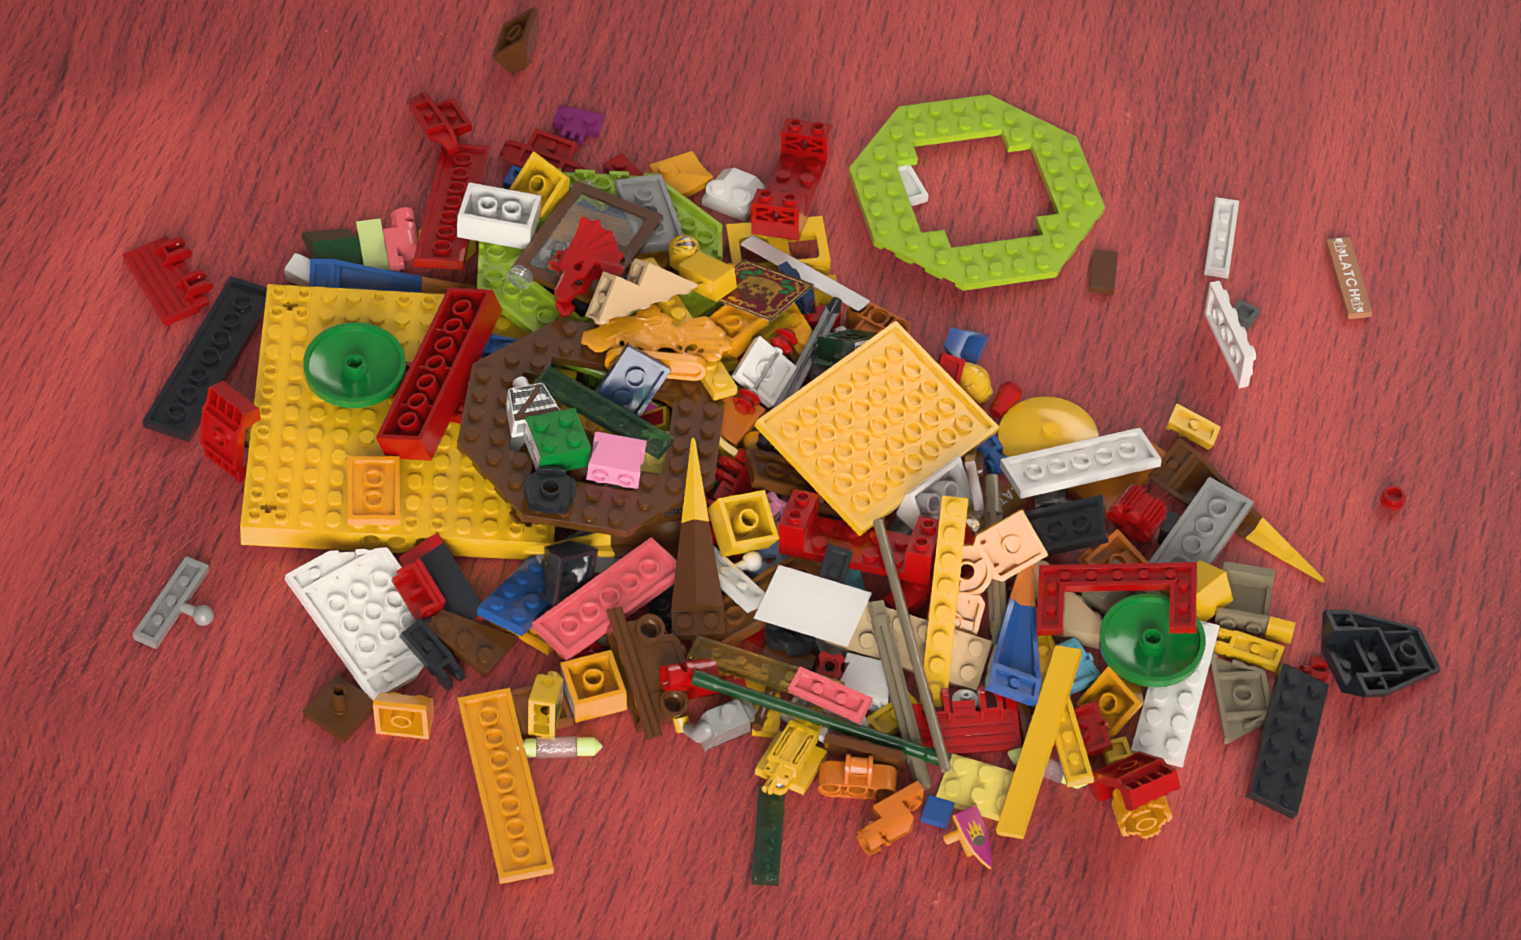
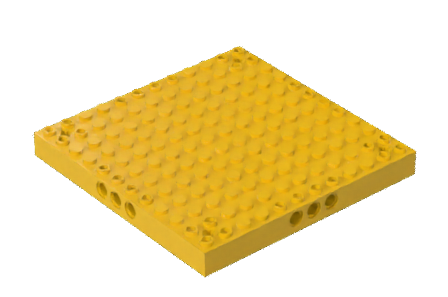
M267 285L254 405L260 408L261 420L251 427L240 524L241 545L349 551L388 548L391 553H406L435 533H438L452 556L527 560L531 555L536 557V554L524 553L527 548L554 543L555 526L522 522L517 525L509 515V511L514 510L511 504H506L496 493L492 483L487 478L484 479L472 466V461L465 454L462 455L458 451L457 440L461 424L453 422L449 423L432 461L400 459V525L348 526L347 524L348 456H385L376 436L397 394L394 395L393 399L387 398L378 404L364 408H344L327 403L312 392L305 380L303 368L305 351L311 341L324 330L343 323L361 322L376 325L391 333L403 347L406 361L412 363L445 294ZM500 314L491 333L492 335L518 339L528 335L503 314ZM557 364L556 368L563 369V366Z

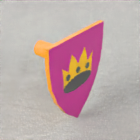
M977 805L953 815L952 817L958 829L943 835L945 843L949 845L960 840L967 857L975 855L983 865L991 869V844Z

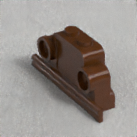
M622 606L606 610L610 628L605 635L627 692V705L636 733L644 731L647 740L662 736L660 725L672 723L673 719L680 718L686 712L689 700L686 691H664L659 680V668L668 664L685 662L687 659L686 648L683 644H680L679 639L675 635L664 634L665 625L658 616L646 614L638 620L627 622Z

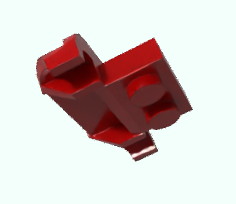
M422 92L418 96L410 98L409 111L412 112L423 128L427 138L442 145L448 155L459 152L456 136L471 132L472 123L455 99L451 98L434 103L427 92Z
M537 128L534 129L527 144L507 140L500 152V155L505 156L511 165L520 168L524 167L534 151L556 168H561V172L575 173V169L587 170L582 165L573 161L579 149L577 142Z

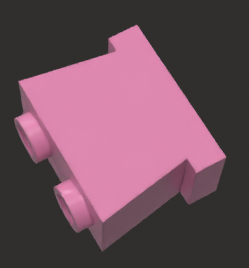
M595 432L587 480L638 489L640 465H643L647 441Z

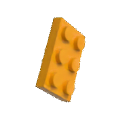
M348 456V526L400 525V456Z

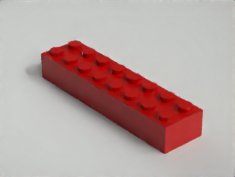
M447 289L376 436L385 456H400V459L432 461L470 380L472 365L479 361L502 312L493 289Z

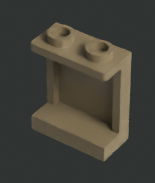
M1224 561L1222 570L1226 571L1233 601L1224 608H1217L1214 624L1219 625L1223 629L1266 635L1275 569Z

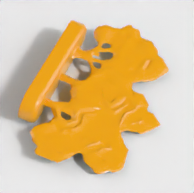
M654 303L647 309H638L635 316L614 317L606 324H598L599 327L584 331L581 343L588 345L594 352H603L610 349L605 356V367L608 370L624 348V346H620V341H624L625 345L629 343L634 347H640L644 349L641 351L670 366L671 371L666 378L698 381L705 377L707 370L705 360L716 362L722 359L724 351L733 349L731 346L732 342L725 339L726 332L716 326L707 316L690 319L680 327L672 325L673 319L667 314L661 313V309ZM677 345L682 347L681 351L676 348ZM689 345H697L696 349L692 352L690 350H687V353L684 352ZM664 347L672 348L678 353L658 352V349ZM704 349V352L698 353V350Z

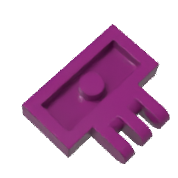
M559 105L553 121V128L562 130L560 134L562 138L566 139L570 135L569 140L575 142L576 138L579 137L578 145H584L587 136L599 138L605 123V114Z

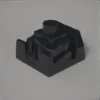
M571 540L544 547L545 557L541 561V567L544 569L543 578L546 591L540 592L539 597L550 605L556 606L593 579L598 549Z

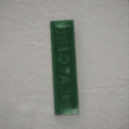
M759 786L751 885L779 886L786 793L783 795L775 793L769 795L768 791L767 793L763 792V786Z

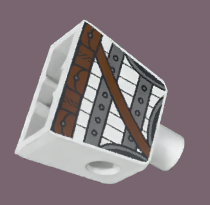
M518 377L512 382L514 388L508 390L506 399L511 437L523 436L525 417L560 411L544 384L529 385L526 377Z

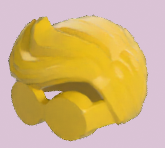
M965 362L959 386L971 398L975 399L979 405L985 403L993 395L989 375L983 367Z

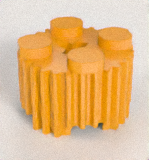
M1115 789L1112 793L1114 799L1111 806L1123 837L1138 834L1141 838H1152L1153 835H1159L1161 825H1165L1166 822L1173 819L1166 796H1161L1157 800H1152L1146 805H1141L1135 810L1128 811L1126 810L1120 790Z

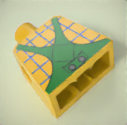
M549 671L546 675L538 674L536 676L528 704V735L555 738L563 705V679L555 671ZM543 706H549L547 715L541 712Z

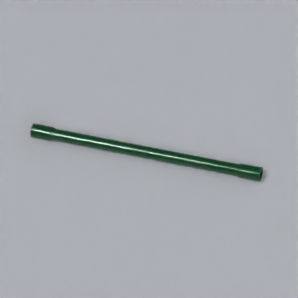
M698 669L695 670L691 685L713 692H720L877 745L902 750L907 755L939 766L936 751L933 747H926L721 679L716 675ZM947 752L950 761L952 753Z

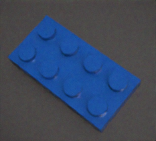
M531 555L478 606L477 615L523 636L532 627V622L544 615L552 607V605L539 597V593L545 592L546 589L544 588V569L536 557Z

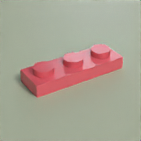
M799 667L788 687L790 694L861 724L872 704V697L803 667Z

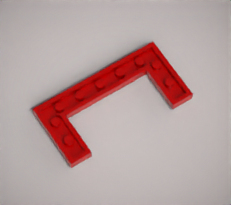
M1197 562L1039 565L1037 636L1064 635L1065 592L1170 590V634L1196 633Z

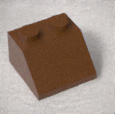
M535 6L504 23L492 58L511 74L526 69L531 62L530 57L536 47V39L539 33L538 9Z

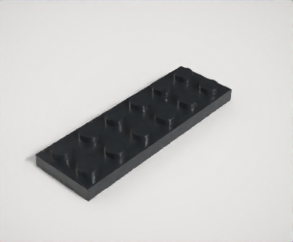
M1285 663L1278 667L1245 797L1291 819L1298 815L1329 688L1328 684Z

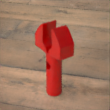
M1311 656L1310 662L1306 665L1287 664L1322 682L1328 679L1329 672L1316 671V669H1328L1327 662L1320 657Z

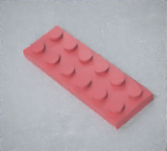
M651 537L532 622V629L566 661H569L607 633L610 628V622L606 610L622 606L625 618H628L672 586L675 581L677 560Z

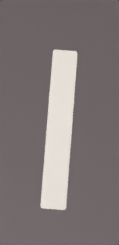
M754 235L741 243L745 248L777 266L787 261L792 268L799 272L802 280L815 284L816 288L832 297L840 298L843 303L857 311H860L870 302L868 299Z

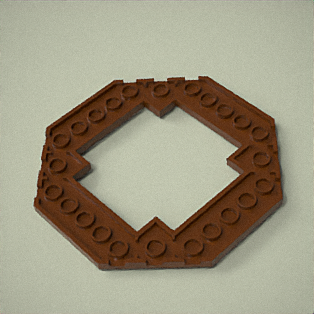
M557 319L473 363L457 440V449L462 455L465 454L472 461V466L484 479L487 478L492 483L494 490L506 504H511L516 510V515L522 521L627 538L634 534L637 528L645 524L648 526L664 517V513L673 508L678 509L683 506L692 438L696 442L704 493L713 489L725 403L721 399L714 401L701 380L689 381L666 378L653 399L674 402L663 474L640 471L638 489L634 488V490L576 481V498L567 513L547 514L530 510L528 502L524 497V483L526 477L529 474L530 476L532 475L533 461L530 453L509 450L511 434L506 410L508 390L514 388L512 382L518 377L548 382L551 363L608 372L609 370L605 367V356L610 349L603 352H594L588 345L581 343L583 332L597 328L599 325ZM620 341V346H625V342ZM664 347L658 349V352L676 353L672 348ZM548 487L547 490H545L549 493L556 492L553 491V487Z

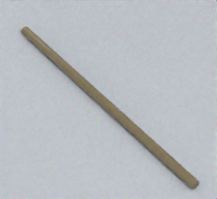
M876 519L873 521L874 529L940 770L942 773H947L951 771V765L883 519Z

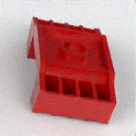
M221 381L209 387L206 402L202 406L200 444L204 446V456L210 458L214 464L219 465L222 470H225L238 483H241L246 479L249 450L244 447L245 429L261 420V412L259 407L252 404L250 400L239 394L233 387H230L227 382Z
M1140 751L1094 771V782L1088 783L1093 796L1100 801L1113 797V791L1119 789L1128 811L1135 810L1141 805H1146L1152 800H1157L1161 796L1181 789L1175 768L1166 764L1163 758Z

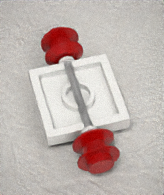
M788 328L776 329L775 334L777 337H772L770 344L761 336L756 337L731 375L734 380L745 388L738 390L740 398L735 397L732 400L734 408L738 413L752 415L755 413L753 405L758 406L762 402L769 408L775 404L797 368L782 355L791 354L793 350L790 345L795 346L798 343L796 334Z

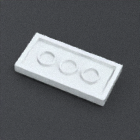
M1220 281L1211 282L1204 315L1238 387H1247L1250 376L1253 374L1252 366L1253 361L1256 359L1255 349L1247 341L1246 330L1239 324L1237 311L1230 305L1227 290H1223Z

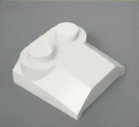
M736 168L725 169L715 180L710 181L706 185V193L702 197V206L745 222L751 213V202L757 188L766 189V186L752 174Z

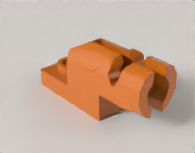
M918 781L873 805L872 821L858 830L857 833L859 835L856 836L861 848L869 857L881 851L880 845L890 846L891 843L912 831L914 818L910 811L917 809L923 801L924 788Z

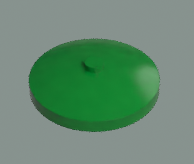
M361 322L343 323L324 330L308 345L303 359L304 376L312 392L327 403L344 408L369 407L386 400L398 390L406 372L405 353L400 342L381 327Z
M1137 594L1124 598L1114 604L1102 620L1099 632L1101 654L1105 662L1116 674L1131 683L1145 687L1175 685L1190 677L1197 670L1203 659L1206 637L1199 618L1197 617L1196 633L1170 634V597L1160 594Z

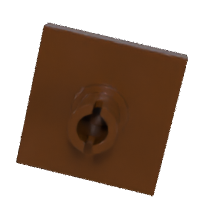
M336 675L303 709L304 717L343 743L374 713L373 700L368 694L339 675Z

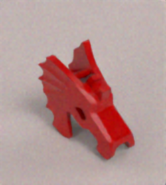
M582 216L575 237L566 251L558 250L557 259L559 261L554 259L551 261V268L559 274L560 278L554 290L555 307L563 318L571 316L575 311V306L571 304V301L577 295L586 293L593 281L600 280L603 272L620 278L625 275V267L620 264L625 254L619 251L618 241H616L613 231L603 229L599 219L589 220ZM582 279L581 285H576L574 283L575 281Z

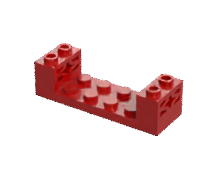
M786 118L781 130V155L767 189L757 188L751 202V234L799 241L833 156L832 124Z
M793 489L779 522L780 554L822 563L827 544L829 543L853 551L849 569L888 577L874 527H871L859 536L846 521L818 516L819 494ZM919 515L912 535L886 530L900 580L930 586L934 572L939 519Z

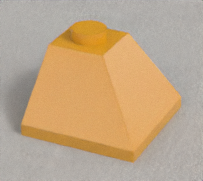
M1109 666L1076 702V705L1079 707L1097 701L1103 719L1106 718L1109 726L1107 732L1110 740L1115 737L1144 704L1141 686L1123 679Z

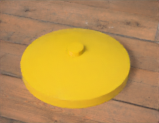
M1035 397L1016 404L1004 415L998 429V440L1003 446L1001 455H1006L1007 458L1099 437L1097 427L1086 411L1070 401L1056 397Z

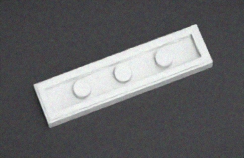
M1215 197L1204 275L1228 279L1239 207L1238 200Z

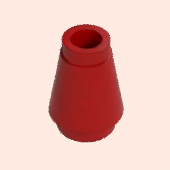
M1011 381L1001 384L989 409L991 415L1001 419L1009 409L1021 400V388Z

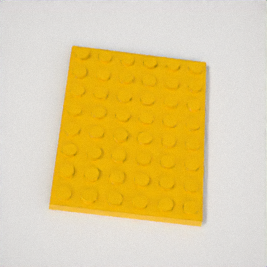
M897 321L890 324L762 416L754 425L859 536L874 526V520L883 519L898 508L909 491L956 456H960L961 459L964 458L966 453L977 448L997 433L1000 428Z

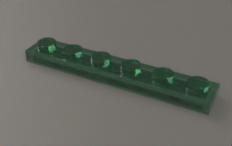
M551 366L534 381V384H544L554 400L568 408H575L577 413L611 433L647 441L645 452L658 460L674 444V437Z

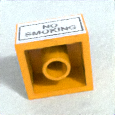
M612 650L560 663L563 688L575 723L627 710V692Z

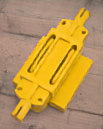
M813 704L811 709L823 712L822 707ZM795 718L794 721H789L783 732L778 731L755 770V775L767 779L762 787L764 793L768 791L769 795L772 793L783 795L790 789L802 795L805 794L819 771L820 764L827 757L826 750L815 746L819 740L822 726Z

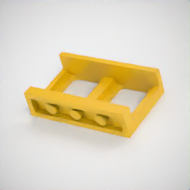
M808 217L799 241L816 240L819 257L798 259V261L823 275H830L831 260L823 217ZM751 222L726 224V244L729 247L731 263L735 265L742 261L741 243L752 235L789 256L788 242L796 241L751 234ZM770 261L757 263L778 271L779 266Z

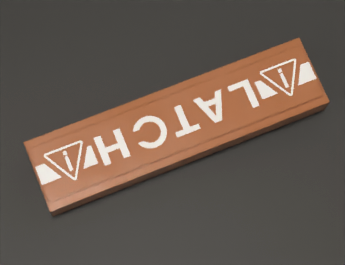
M1351 238L1326 239V249L1347 319L1371 317L1373 311Z

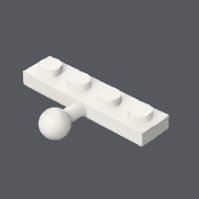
M713 546L721 589L747 613L759 608L765 592L748 578L743 571L755 572L759 570L763 562L761 555L755 551H749L744 554L742 561L733 564L727 557H721L720 551Z

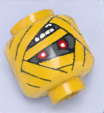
M683 234L675 237L669 243V260L674 269L679 271V264L700 251L699 242L694 237Z

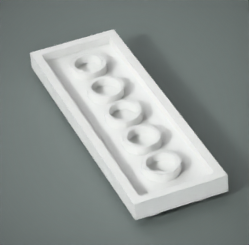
M1141 428L1003 458L1000 461V468L1020 499L1161 466V457Z
M1200 621L1205 632L1206 646L1201 664L1190 677L1180 683L1167 687H1148L1131 748L1132 754L1138 751L1163 758L1166 764L1183 768L1219 633V625Z

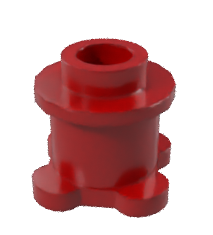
M826 651L821 652L818 656L819 660L815 665V673L833 681L840 679L842 676L841 664L844 662L843 655H831ZM825 665H830L833 671H827Z

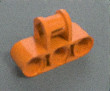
M869 302L860 311L847 305L846 323L850 328L854 329L851 333L852 346H855L856 342L870 340L895 321L910 335L911 325L908 321L872 302Z
M846 754V762L825 761L820 764L818 791L822 795L830 797L884 800L896 793L898 772L895 767L890 765L873 764L872 755H869L868 758L851 757V754Z

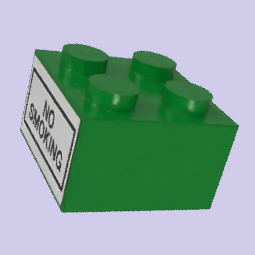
M575 408L525 417L523 438L536 471L537 468L542 466H556L565 471L588 467L591 446Z

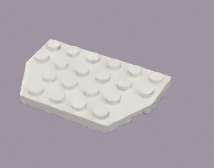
M375 548L373 550L356 549L355 552L338 553V550L328 551L286 574L285 581L360 687L374 701L380 692H394L415 680L424 667L399 637L403 631L416 622L391 582L392 578L398 575L396 571L402 567L388 548ZM433 617L424 620V623L427 625Z

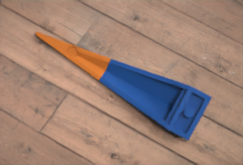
M310 259L309 286L433 294H445L448 288L477 289L475 285L400 273L336 259Z
M1035 563L1017 573L989 660L985 690L1032 707L1038 703L1041 686L1036 631Z

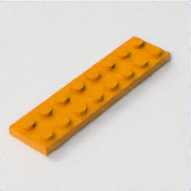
M510 688L458 698V706L499 883L503 884L553 874L554 868Z

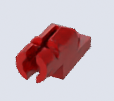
M703 658L681 662L680 664H668L659 668V680L664 691H686L688 700L723 694L691 685L696 669L720 677L717 663L714 660ZM734 675L720 677L721 679L746 687L745 677L735 679Z

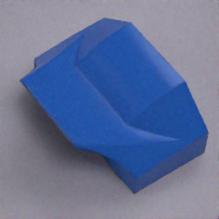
M951 327L943 348L949 355L966 360L965 362L979 365L988 345L990 335Z

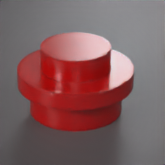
M1389 486L1382 491L1380 501L1387 509L1399 510L1405 505L1406 495L1400 487Z

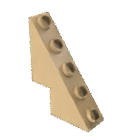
M635 258L626 280L606 272L602 273L585 316L594 319L595 324H606L610 322L611 318L628 316L633 310L647 309L651 307L652 303L669 301L672 296L677 294H688L692 291L691 289L698 287V284L649 262Z
M1039 560L1035 563L1036 608L1038 603L1039 565H1049L1044 560ZM1065 592L1064 635H1054L1052 638L1053 640L1064 642L1076 637L1081 646L1100 649L1099 632L1103 618L1098 612H1093L1087 606L1082 596L1076 595L1074 592Z

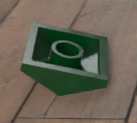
M348 228L302 232L301 236L311 259H336L363 265L358 237Z

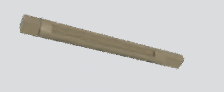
M997 474L985 476V528L997 521L1003 520L1002 501L1000 500L999 478ZM991 579L988 585L989 628L994 648L1007 607L1006 580Z
M884 600L873 601L869 604L868 609L900 736L902 739L922 745ZM905 754L913 783L918 781L924 788V791L928 790L931 786L926 762Z

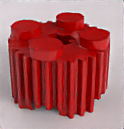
M1131 484L1128 489L1123 490L1106 515L1111 520V523L1114 524L1113 526L1128 540L1134 539L1135 542L1148 543L1165 521L1166 515L1164 514L1168 508L1165 507L1166 504L1159 497L1154 499L1148 492L1145 493V488L1142 485Z

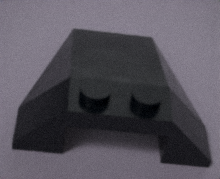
M1347 609L1325 610L1322 613L1321 652L1340 691L1363 698L1386 697L1435 675L1441 670L1419 627Z

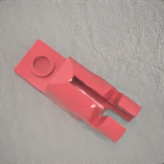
M408 207L393 211L391 213V228L383 229L390 271L400 272V270H405L404 261L412 260L415 256L419 237L412 208Z

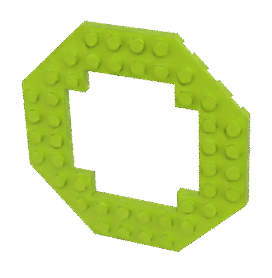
M989 94L899 106L849 167L848 172L873 246L881 250L886 248L894 252L895 257L911 265L916 263L924 267L925 272L941 280L946 278L954 282L955 287L963 291L1057 277L1066 261H1069L1077 250V246L1082 240L1084 241L1092 230L1094 223L1104 214L1105 209L1076 136ZM1001 135L1007 152L1031 150L1056 213L1036 217L1035 224L1040 235L951 248L945 230L921 233L897 168L898 166L909 164L911 166L917 165L918 157L914 147Z
M575 169V173L563 172L570 177L569 189L577 180L617 197L618 195L614 187L615 180L642 177L629 175V172L610 171L609 174H595V170ZM644 173L643 176H650V175H655V174H654V173ZM665 182L683 234L694 237L699 242L700 252L722 261V224ZM581 194L571 209L583 201H586L600 213H603L612 206ZM550 215L544 219L539 218L536 231L542 227ZM479 241L477 289H493L502 308L501 314L525 333L530 334L557 319L595 324L592 318L581 317L576 312H573L567 318L561 317L555 307L554 295L539 283L534 282L525 272L512 267L525 249ZM694 291L688 294H677L693 319L708 316L722 306L721 302H715ZM638 309L631 311L629 316H635Z

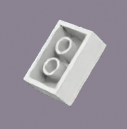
M469 183L458 214L457 237L525 249L534 238L539 222L541 195Z

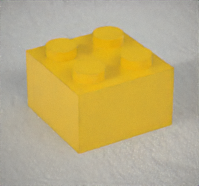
M765 490L718 498L707 508L721 557L768 549L779 539Z

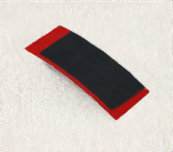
M435 533L399 557L403 567L415 562L419 558L421 559L446 600L443 610L478 623L485 619L477 615L478 606L482 603L438 533Z

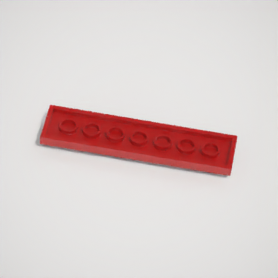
M458 144L460 151L450 155L442 146L414 256V267L464 270L470 239L457 237L458 214L468 184H484L491 154L490 146Z

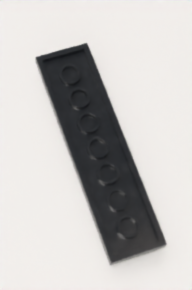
M230 276L143 419L144 428L190 442L201 423L202 406L206 402L209 387L227 380L264 318L267 287Z

